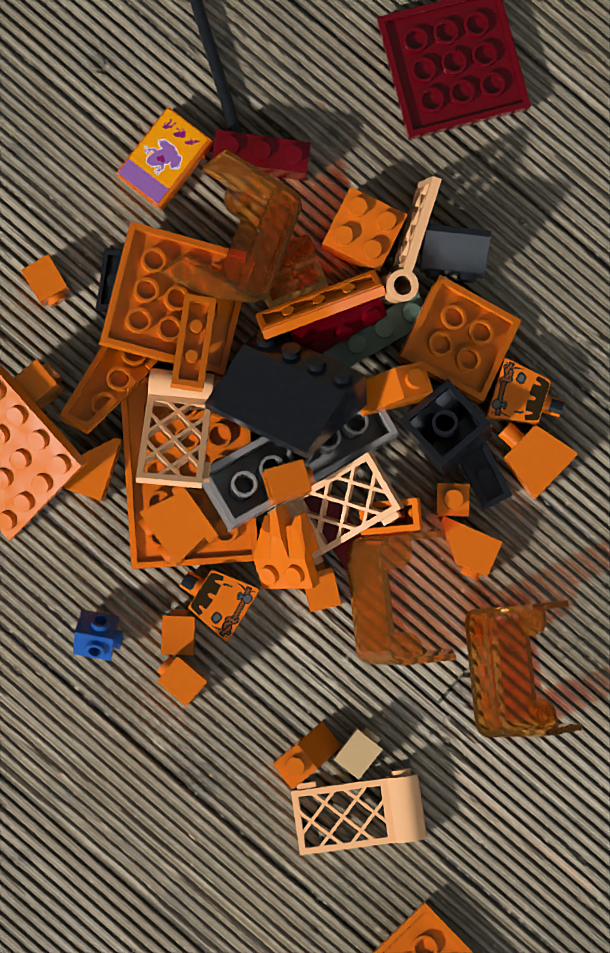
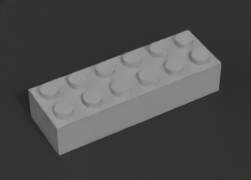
M359 411L308 458L262 436L212 464L209 482H203L202 487L227 531L231 532L279 505H270L262 478V473L265 469L303 459L305 467H311L316 484L367 452H373L393 441L399 433L386 411L364 416Z

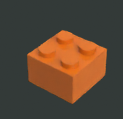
M350 187L322 243V250L366 272L376 270L379 276L405 224L408 214Z

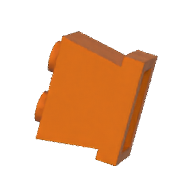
M175 486L171 489L174 494L173 496L139 512L143 518L139 521V524L149 538L155 535L161 543V546L157 548L159 553L168 564L173 561L177 566L204 539L211 543L219 537V534L186 487Z

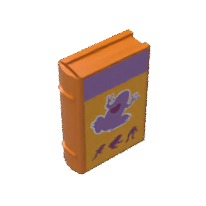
M167 107L116 172L117 178L160 211H163L170 201L175 199L174 196L201 161L206 159L205 156L214 146V142L171 108Z

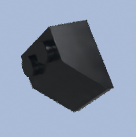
M428 224L422 241L419 272L426 273V277L436 279L438 275L444 277L445 275L458 276L457 281L476 283V278L482 279L485 274L491 231Z
M449 379L399 420L423 455L444 477L493 436L491 424Z

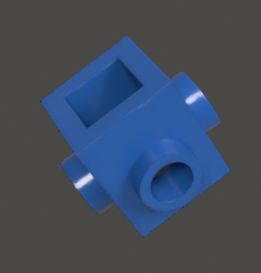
M82 609L75 630L73 654L111 661L114 648L120 649L123 638V630H118L119 616Z

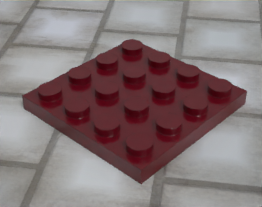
M442 0L377 17L379 32L408 140L514 114L531 108L503 0Z

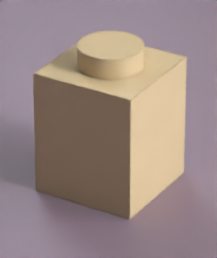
M356 727L334 755L333 760L359 780L383 750L378 744L381 738L367 727L363 732Z

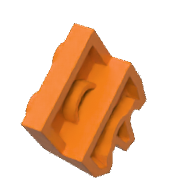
M284 503L271 511L270 516L265 514L254 553V563L262 589H311L320 584L312 553L319 548L314 529L305 512L299 513L293 520Z

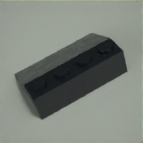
M260 330L243 344L206 400L205 408L308 458L367 405L366 375L284 336L277 335L265 340Z

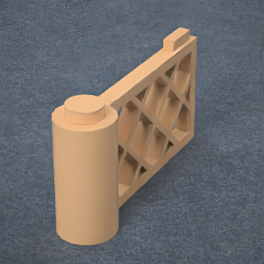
M432 176L417 184L390 272L379 277L386 292V295L380 297L383 304L391 305L411 300L418 292L419 283L413 273V269L442 181L438 177Z
M151 368L136 482L202 488L203 482H209L211 462H205L211 411L205 408V402L219 380H215V374L206 373L203 392L170 388L173 370ZM154 406L168 407L172 414L160 421L153 414ZM191 409L204 410V417L194 424L184 415ZM179 419L187 428L174 436L166 426ZM161 431L169 441L156 449L149 441V438ZM193 434L200 441V445L188 451L180 441ZM175 446L184 456L170 464L162 454ZM156 458L165 467L159 473L144 472L145 465ZM189 461L197 469L196 477L182 476L176 469Z
M372 451L367 452L311 486L312 491L309 495L284 502L293 520L299 513L305 512L314 529L319 547L312 553L315 565L324 562L321 555L377 522L381 521L383 526L399 518L401 514L398 510L404 507ZM364 462L368 463L373 472L371 483L356 479L358 466ZM351 471L350 477L344 476V474ZM337 479L348 483L345 499L330 494L334 480ZM354 485L369 489L366 505L351 501ZM325 486L324 492L318 491ZM375 491L386 494L392 507L385 511L372 507ZM314 495L323 498L320 514L309 510L304 501L306 497ZM329 500L344 505L341 520L326 516ZM349 507L365 511L361 525L357 526L346 522ZM370 513L376 514L375 517L369 519ZM324 522L339 526L337 538L328 543L322 532ZM345 528L351 530V531L347 532L346 534H344Z
M411 768L392 770V776L328 786L317 787L316 781L303 782L297 786V790L291 791L300 855L388 843H406L427 838L418 773H411ZM381 786L382 800L375 809L360 798L367 787ZM362 788L357 795L351 791ZM344 791L354 799L344 813L328 802L335 792ZM330 793L326 799L319 794ZM312 795L322 803L313 817H310L301 810L299 797ZM356 802H359L372 812L362 827L346 816ZM382 805L384 806L385 816L378 812ZM324 806L340 816V819L331 831L315 820ZM375 815L386 823L388 836L375 838L365 830ZM302 817L309 821L305 828ZM342 820H345L358 830L352 841L343 842L333 834ZM311 824L327 835L320 845L306 847L305 832ZM361 833L368 838L357 840ZM329 838L336 842L331 844H325Z

